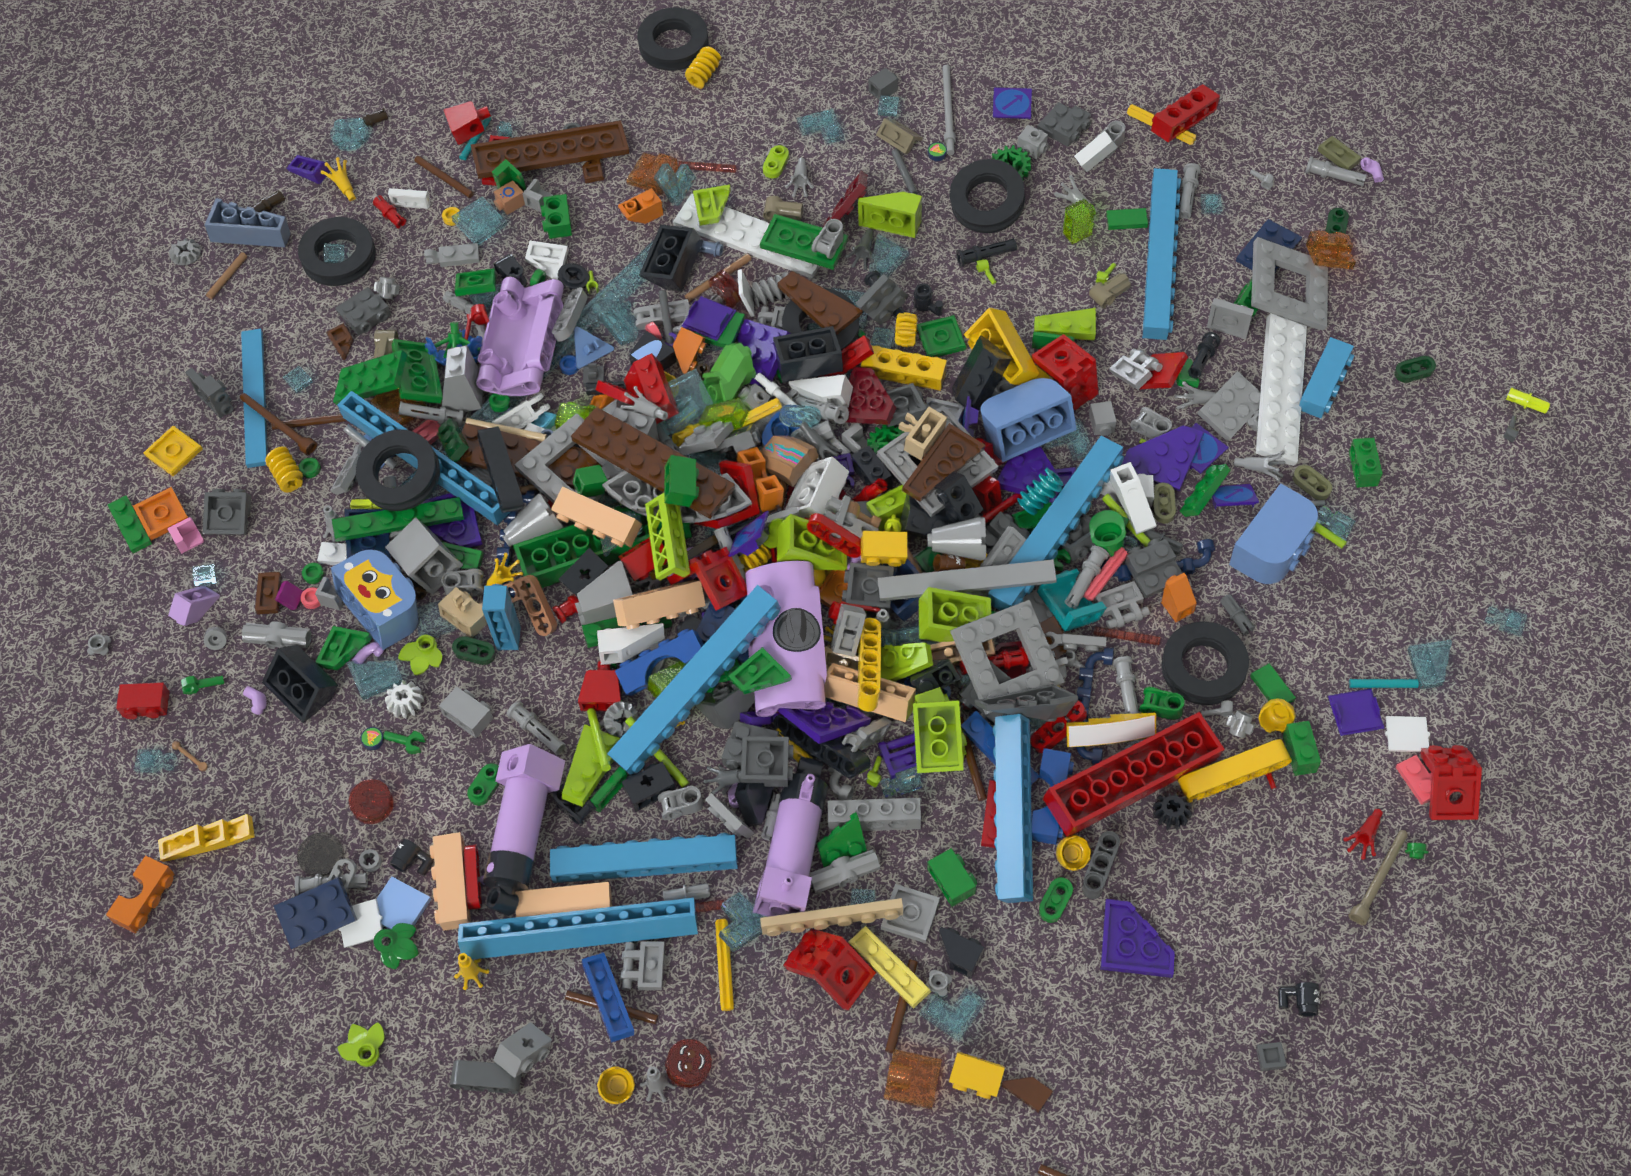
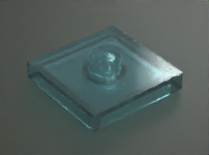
M697 369L668 382L679 414L674 416L677 424L714 406Z

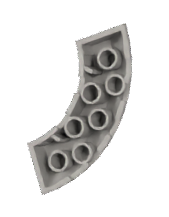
M626 471L619 473L602 484V487L618 502L644 516H647L645 504L663 493ZM725 473L722 477L734 483L735 489L713 517L709 519L690 507L680 506L682 523L703 522L722 518L752 504V501L729 474ZM659 505L653 508L654 516H656L659 510Z

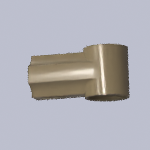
M769 196L766 198L763 217L765 220L770 221L774 214L794 220H801L803 203L786 202L778 196Z
M1119 273L1104 284L1102 282L1095 284L1089 291V296L1101 308L1105 309L1107 308L1106 305H1111L1117 296L1131 287V283L1124 273Z
M397 330L375 331L373 359L393 353L392 341L393 339H399Z

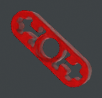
M602 380L597 382L596 391L633 406L635 404L632 399L624 395L625 392H628V394L635 398H639L637 394Z
M815 513L810 516L807 523V529L810 533L849 557L857 558L861 556V538L822 514ZM831 533H836L840 535L841 538H835L831 535Z
M1077 701L1066 715L1070 719L1069 723L1083 722L1086 719L1087 710L1080 701ZM1073 710H1076V711H1079L1080 713H1079L1078 715H1076V714H1073L1072 712H1073ZM1066 716L1058 717L1056 721H1047L1032 734L1030 742L1038 753H1043L1044 748L1052 749L1067 736L1066 723L1068 722L1065 719ZM1059 722L1064 723V728L1061 731H1053L1055 724ZM1048 731L1052 734V738L1047 734ZM1040 739L1045 741L1043 745L1038 742Z
M477 844L464 846L466 896L468 908L472 910L482 908L481 883L478 882V877H480L479 851Z

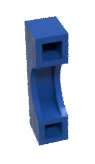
M685 629L677 634V638L660 642L658 644L659 647L653 651L651 649L643 651L639 654L638 659L634 661L630 659L619 665L620 668L615 670V673L626 695L633 696L650 687L653 669L660 661L675 657L687 664L704 645L699 633L693 629Z
M1044 748L1039 778L1047 782L1050 787L1066 780L1067 775H1072L1074 762L1070 761L1071 753ZM1048 806L1034 810L1032 815V841L1056 845L1057 837L1062 838L1063 835L1060 825Z

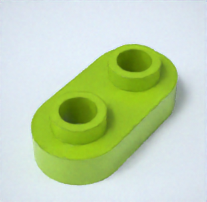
M777 145L771 148L763 164V174L766 177L777 178L781 175L789 159V151L785 146Z

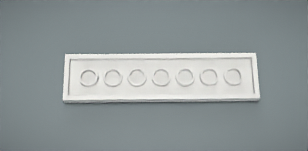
M693 194L689 196L673 220L674 226L694 228L698 235L715 242L718 241L720 244L746 254L748 253L809 278H813L820 267L761 249L760 242L770 223L731 208H724L719 223L700 226Z
M1270 313L1266 319L1256 454L1267 457L1284 451L1285 454L1281 455L1282 457L1276 461H1285V464L1294 466L1298 463L1301 407L1299 404L1303 390L1307 326Z

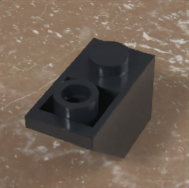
M944 659L933 660V666L910 675L911 684L916 688L917 693L921 694L939 687L943 689L960 680L961 676L951 660Z
M738 783L734 796L746 825H762L766 818L769 800L773 796V787H766L764 783Z
M941 927L939 930V940L949 968L971 979L984 954V947L976 939H966L960 936V933L955 929Z

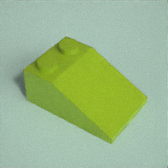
M897 192L859 198V226L915 238L922 219V196L914 193Z
M789 514L777 527V562L808 561L813 564L814 570L847 569V555L810 533L807 529V519Z
M928 587L919 598V639L937 642L954 641L950 633L951 630L991 615V598Z
M959 700L913 703L917 773L963 771Z

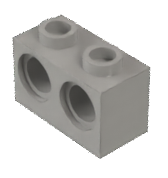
M841 603L830 645L834 653L855 657L866 617L863 608Z

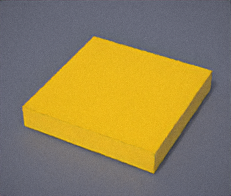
M172 426L143 453L148 459L174 477L203 448L178 428Z

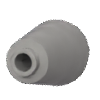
M539 493L503 530L505 535L502 537L510 547L514 544L562 529L564 526L556 518V514L551 510L550 505L541 493Z
M977 517L934 528L931 534H927L928 547H932L934 552L980 561L986 560L984 517Z

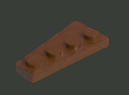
M793 271L777 283V287L821 328L833 326L836 335L862 315L863 310Z
M949 423L906 481L902 491L921 502L935 490V485L953 471L957 472L982 452L986 445Z

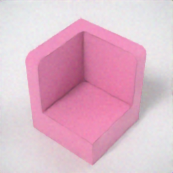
M191 517L167 528L181 554L204 542Z

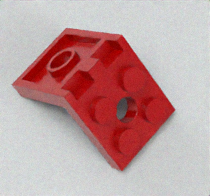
M1064 334L1032 354L1033 362L1057 380L1059 385L1071 395L1073 410H1077L1099 394L1096 359ZM1060 356L1066 357L1064 359H1057Z
M727 460L719 462L721 476L728 473L752 501V504L731 515L715 520L694 522V524L719 529L759 514L757 491L754 485V474L751 464Z
M727 547L714 553L712 550H709L700 555V557L689 560L690 574L686 577L673 574L667 578L670 585H673L696 573L715 611L747 595L746 583L732 556H728L729 551ZM720 578L724 579L726 587L721 584Z
M1436 745L1421 748V758L1432 773L1430 819L1478 820L1482 767L1471 752L1461 745H1454L1452 748H1442ZM1453 792L1461 793L1457 801L1449 800Z
M812 928L803 935L802 941L788 955V959L783 964L790 972L815 979L845 1010L851 1008L876 974L843 937ZM848 970V979L843 982L842 975Z

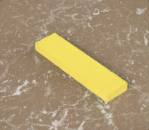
M866 926L848 941L856 952L913 1009L931 993L930 989Z

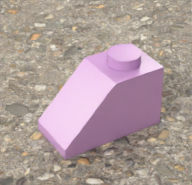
M206 586L175 593L168 616L183 626L196 623L218 600L220 595Z

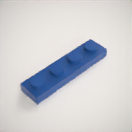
M975 711L961 724V731L996 766V760L993 755L995 747L993 728ZM1031 768L1032 785L1040 776Z
M605 953L582 959L584 972L610 1041L614 1042L633 1036L634 1028Z

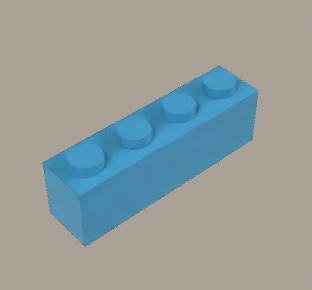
M1330 337L1301 398L1299 406L1302 412L1321 419L1324 412L1329 413L1333 401H1330L1332 396L1336 398L1340 386L1337 384L1339 381H1344L1348 371L1345 370L1346 365L1350 367L1355 355L1351 354L1353 345Z
M501 584L484 586L482 611L496 649L519 650L521 626L507 586Z

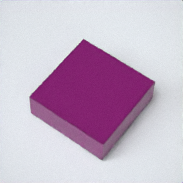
M287 580L283 581L275 600L290 610H296L303 590Z

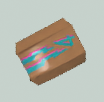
M773 436L760 451L766 460V472L775 475L791 487L798 482V479L812 462L819 457L814 446L790 436Z

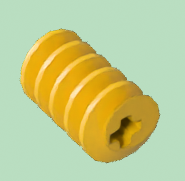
M709 46L703 47L685 72L687 81L692 86L702 89L705 83L708 82V78L715 72V68H718L719 61L721 60L720 54Z
M281 446L269 452L265 463L281 491L289 493L302 487L303 481L301 479L303 474L299 471L295 460L292 459L288 448Z

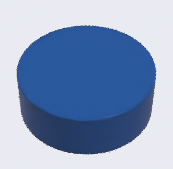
M567 355L560 360L559 366L562 373L573 375L579 371L576 367V356Z

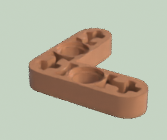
M526 575L503 585L514 589L515 597L511 598L512 602L522 599L533 626L539 635L548 636L556 630L557 623L535 576ZM530 583L531 587L527 588L525 584ZM534 600L541 604L540 611L533 607ZM547 623L549 627L544 628L543 624Z

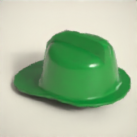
M1104 510L1095 514L1089 523L1091 540L1093 544L1105 549L1112 557L1114 552L1121 549L1124 544L1126 535L1124 520L1118 512L1112 510Z

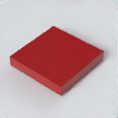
M1185 352L1152 354L1151 357L1156 358L1162 364V370L1159 372L1150 370L1152 377L1140 389L1172 388L1188 358Z

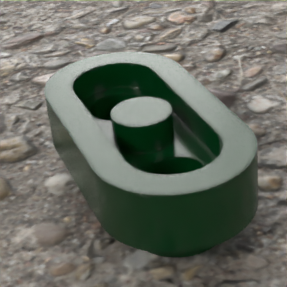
M1334 208L1329 212L1325 229V237L1328 241L1338 243L1344 239L1349 218L1346 210Z
M1420 356L1402 361L1396 366L1395 378L1400 382L1409 383L1430 377L1435 371L1436 362L1429 356Z
M462 636L457 638L452 644L454 655L461 660L488 665L493 662L496 656L492 644L478 639ZM464 647L468 648V650L465 652L461 651V649ZM483 653H488L486 657H481Z

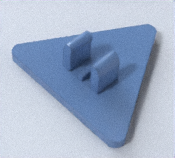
M576 326L574 328L577 369L587 366L588 363H592L614 350L613 346Z

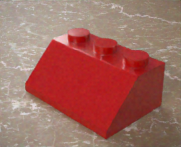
M651 353L633 362L624 379L626 389L637 394L634 390V386H637L638 391L648 401L668 413L667 419L679 414L663 367L657 358ZM655 418L656 425L665 421L660 418Z

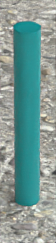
M491 117L482 120L484 129H486L491 121ZM483 132L468 141L459 156L461 160L466 161L471 153V144H476Z
M1349 679V688H1418L1419 686L1418 679Z

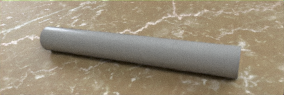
M349 424L343 430L363 447L370 442ZM391 457L384 462L392 470L398 464Z

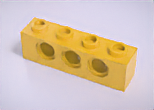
M872 346L874 354L861 363V368H872L878 379L908 385L913 383L914 386L939 391L942 389L947 369V360L939 357H928L918 353L902 352L901 350H892L880 346Z

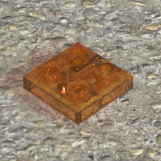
M894 1049L889 1066L884 1099L932 1109L942 1059Z

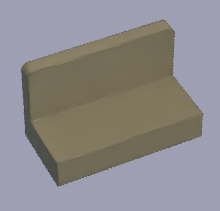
M884 118L876 136L905 154L910 152L915 140L922 141L923 139L922 136L900 122Z

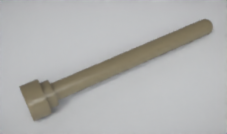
M1405 830L1398 832L1361 903L1351 909L1348 915L1350 920L1360 925H1366L1370 918L1369 907L1408 836Z

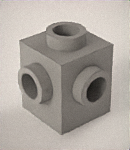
M1027 125L1018 136L1017 149L1021 147L1022 153L1027 151L1028 156L1037 160L1048 148V134Z
M755 383L749 388L744 387L739 393L740 399L734 408L741 414H745L767 403L771 396Z

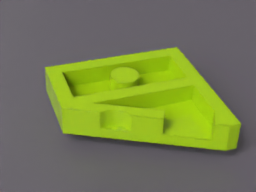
M730 184L693 191L700 226L719 223L731 192Z

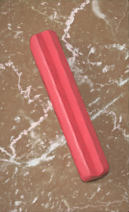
M1124 548L1114 552V556L1109 558L1102 567L1101 572L1092 580L1084 594L1088 601H1093L1126 559L1128 552Z

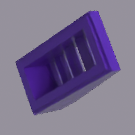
M297 155L287 167L288 171L317 184H321L327 177L321 174V171L330 173V170L325 166V162Z

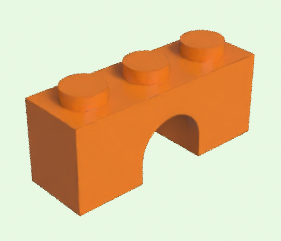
M754 447L739 451L737 462L751 464L758 506L761 511L772 510L778 504L782 507L784 488L775 475L767 477L765 469L766 460L759 449Z
M145 855L133 873L134 878L143 884L141 893L132 899L119 895L106 916L113 923L136 934L138 929H141L146 924L147 916L152 908L158 906L161 899L160 896L165 888L167 889L171 886L174 879L173 876L175 875L174 872L167 865Z

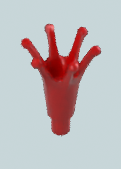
M1375 809L1358 831L1343 839L1346 842L1356 838L1355 842L1347 849L1349 853L1359 843L1364 845L1361 856L1362 860L1366 859V851L1369 845H1371L1372 856H1376L1374 848L1375 836L1383 815L1380 809Z

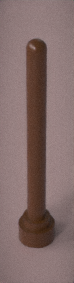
M246 393L240 395V399L298 443L300 451L305 455L309 456L316 450L317 442L312 438L299 435Z

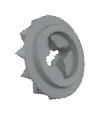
M187 238L183 241L177 240V244H171V250H169L170 259L177 265L191 264L199 258L201 253L199 244L194 239L188 240Z
M627 702L612 704L604 715L606 730L611 735L621 738L630 727L625 722L621 726L614 719L621 718L623 714V717L628 719L632 716L637 721L638 711Z

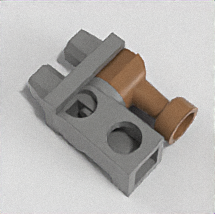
M845 495L842 500L831 496L826 503L825 509L827 510L824 516L861 538L863 531L879 530L881 518L875 515L870 518L860 512L859 504L850 501V497ZM831 533L833 537L836 535L837 538H841L840 535Z

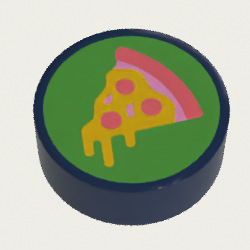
M935 142L929 145L928 157L931 160L942 161L945 159L947 148L943 143Z
M376 727L365 729L360 737L361 743L367 750H377L384 743L383 733Z

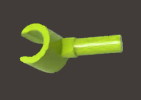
M977 261L976 268L978 273L985 272L991 284H995L996 280L989 270L988 261Z
M1112 263L1105 272L1098 271L1096 283L1102 282L1104 284L1107 282L1116 264Z
M589 271V282L586 284L587 292L590 294L589 289L595 287L598 293L599 287L597 282L594 281L593 271Z
M877 756L872 770L867 774V784L875 788L882 779V776L877 774L882 761L880 756Z

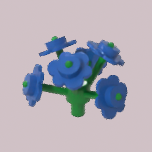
M451 322V332L448 333V337L433 344L430 338H425V348L428 354H433L435 360L445 366L447 350L451 349V347L467 345L477 363L481 347L483 346V338L481 336L472 338L469 335L468 340L464 339L466 329L461 331L458 322ZM448 342L445 351L439 350V352H437V347Z

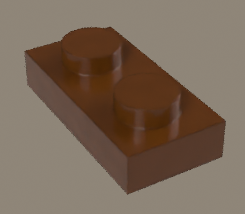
M280 572L258 573L255 603L257 615L279 613V602L275 598L281 587L282 575Z

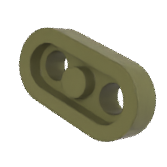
M1300 465L1295 469L1293 481L1316 500H1325L1330 496L1332 484L1320 473L1308 465Z
M1159 483L1154 487L1153 515L1160 523H1170L1173 521L1176 513L1174 489L1168 483ZM1164 494L1166 497H1160L1159 495Z

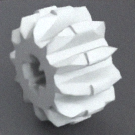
M402 680L399 686L393 683L394 689H387L388 696L385 697L388 711L393 712L397 718L402 714L403 718L406 719L408 713L415 716L414 709L421 710L422 706L420 703L424 702L421 689L418 686L415 687L412 681L406 684Z

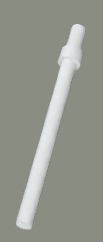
M761 373L756 375L755 379L766 388L765 391L778 398L804 422L806 421L810 427L819 424L785 395L774 381L770 382ZM833 438L828 441V443L832 446H835L838 449H842L843 451L841 454L851 453V451L836 438Z

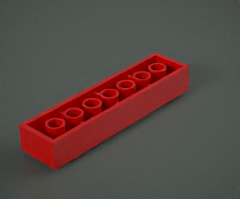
M1198 712L1050 787L1042 799L1066 837H1069L1179 780L1182 776L1216 761L1225 749L1201 713Z

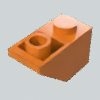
M652 188L618 205V208L628 221L647 224L663 216L662 202Z
M684 327L680 328L673 343V348L682 373L689 375L690 372L693 373L696 369L698 362L695 360L699 353H703L707 343L704 342L705 337Z
M1185 573L1171 576L1165 583L1161 603L1175 622L1193 614L1197 604Z

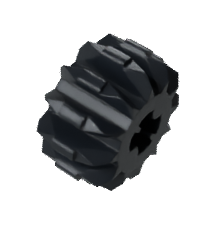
M1167 790L1164 796L1159 795L1156 800L1157 802L1153 803L1152 808L1155 810L1153 817L1159 819V826L1166 823L1167 830L1171 828V825L1176 830L1180 829V824L1186 826L1188 819L1192 816L1190 811L1191 803L1186 802V795L1178 797V791L1171 795Z

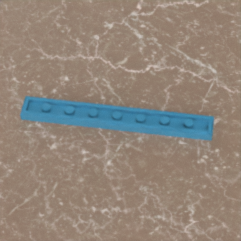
M261 329L242 331L243 393H246L266 408L263 332ZM244 403L247 468L265 466V459L268 455L266 419Z

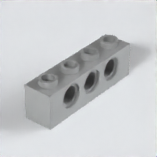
M920 798L828 801L829 832H832L838 825L840 827L851 820L850 815L855 812L859 817L862 831L921 829Z

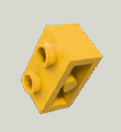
M863 531L861 536V563H866L869 566H877L880 563H884L893 567L905 564L907 559V532Z
M957 1051L949 1082L953 1083V1088L967 1092V1088L977 1091V1096L990 1099L991 1095L997 1097L1005 1067Z

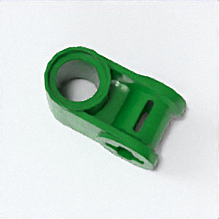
M1146 687L1144 689L1143 704L1139 707L1141 713H1156L1157 717L1177 720L1182 716L1184 698L1180 694L1163 691L1154 687ZM1169 705H1176L1178 708L1173 709Z

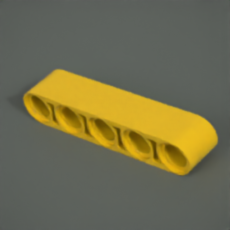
M866 618L864 621L858 653L857 704L861 710L870 712L874 711L878 706L881 679V623L875 618Z
M1277 739L1182 776L1178 783L1183 794L1187 797V802L1191 803L1193 799L1197 798V800L1209 797L1289 765L1292 759L1283 741Z

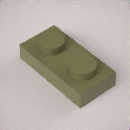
M1333 136L1329 137L1318 147V152L1338 167L1351 170L1361 161V157Z

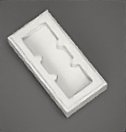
M389 188L388 195L391 204L394 206L424 209L430 207L431 202L427 191Z

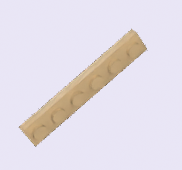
M902 898L763 917L760 918L762 935L777 936L781 932L786 931L800 933L808 928L822 930L828 928L829 925L848 926L852 922L858 921L871 923L880 918L893 920L903 915Z

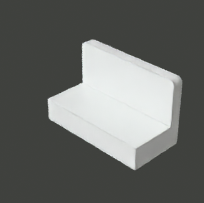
M1104 131L1074 157L1082 168L1088 172L1113 152L1117 146Z

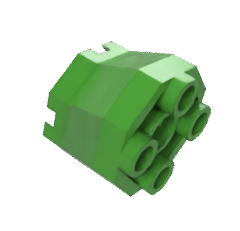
M741 343L725 345L711 371L703 373L702 378L705 379L700 382L699 387L704 404L706 406L710 405L713 408L710 409L712 414L729 411L743 385L749 384L751 379L755 378L756 371L753 367L751 350L748 346H743Z

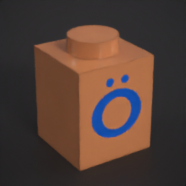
M514 181L494 191L496 199L494 204L499 211L503 210L506 215L525 205L523 191Z

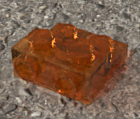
M643 152L627 177L626 182L629 185L646 191L652 188L656 194L662 195L664 190L669 188L672 177L678 174L679 165L677 159L659 153L658 157Z
M1320 230L1310 231L1306 247L1314 265L1354 269L1356 262L1351 254L1353 244L1349 235L1339 232L1332 234Z
M399 389L378 394L370 400L374 407L402 426L417 417L399 415L400 402L426 406L423 401L401 399ZM411 410V411H414V412L425 413V412H423V411Z

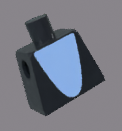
M648 331L642 335L629 354L631 366L633 362L651 353L661 363L664 371L677 362L674 349Z

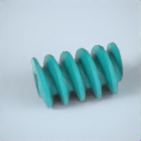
M1045 468L1047 476L1040 473L1038 476L1041 481L1033 479L1032 482L1035 487L1027 485L1028 493L1021 491L1022 499L1017 498L1019 504L1031 515H1036L1037 509L1044 507L1043 503H1049L1050 498L1056 496V492L1062 491L1063 482L1057 474L1048 468Z

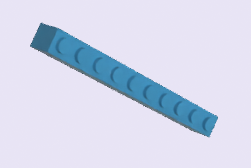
M1154 168L1142 338L1167 340L1168 333H1172L1173 321L1169 319L1170 316L1173 317L1174 304H1170V301L1174 300L1175 288H1171V284H1175L1176 272H1172V268L1176 267L1177 256H1173V252L1177 251V240H1174V236L1177 237L1178 224H1175L1179 217V209H1176V205L1179 206L1180 194L1176 193V191L1180 190L1181 178H1177L1178 170Z
M352 391L337 405L344 419L371 438L391 430H407ZM432 447L440 463L438 484L457 498L460 497L461 501L498 526L510 512H501L494 489ZM396 454L414 468H418L417 458L412 454Z
M1100 436L1009 564L1055 559L1059 546L1065 545L1071 529L1075 530L1077 528L1081 515L1089 511L1093 498L1097 499L1102 491L1103 484L1110 481L1111 469L1122 464L1124 456H1122L1123 446ZM1035 585L992 589L988 593V597L991 598V606L1001 611L1024 601L1023 597L1026 593L1030 594Z
M757 585L607 754L630 775L638 773L644 767V762L647 758L653 756L659 750L662 741L665 738L668 739L674 733L678 723L687 719L693 706L702 702L709 688H713L718 684L720 676L725 670L728 671L733 667L735 659L740 653H745L750 646V642L763 633L764 626L778 616L779 609L781 608L778 601Z
M694 898L463 923L459 924L458 945L460 952L467 954L473 960L698 934L697 913Z

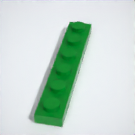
M460 497L423 503L404 511L383 510L331 520L335 541L339 542L401 531L415 517L426 526L464 520Z

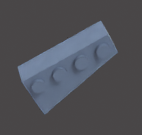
M218 198L215 199L205 222L210 242L286 247L291 235L286 217L266 211L256 212L251 207L245 209L238 207L233 202L229 204L223 203L222 199Z

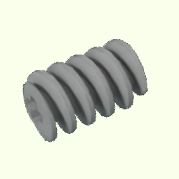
M787 272L782 274V278L778 274L775 275V281L772 277H768L767 283L763 279L760 280V286L757 282L752 283V294L758 308L759 301L767 305L768 298L772 303H774V296L782 300L783 292L777 287V283L788 275Z

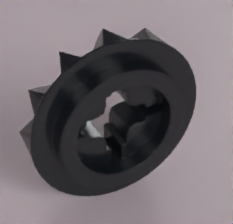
M568 263L561 266L558 270V280L563 283L564 287H569L570 291L572 289L585 288L589 281V274L581 265ZM577 275L576 279H569L570 277H574Z

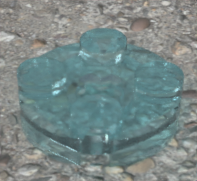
M362 118L338 119L334 122L330 136L333 144L339 147L340 150L354 151L359 149L364 142L368 141L369 131ZM350 132L354 133V134H351L350 137H347V133H350Z

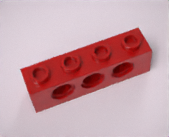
M1203 84L1196 89H1192L1190 93L1180 97L1178 101L1168 105L1164 110L1154 115L1151 131L1169 143L1215 112L1220 95Z

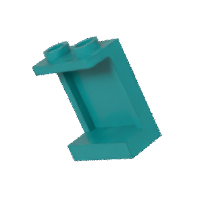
M1078 569L1065 570L1057 574L1056 583L1041 584L1037 590L1038 595L1065 632L1098 621L1107 608L1102 601L1093 604L1084 596L1077 609L1073 608L1074 605L1071 608L1065 604L1064 601L1067 599L1080 573Z

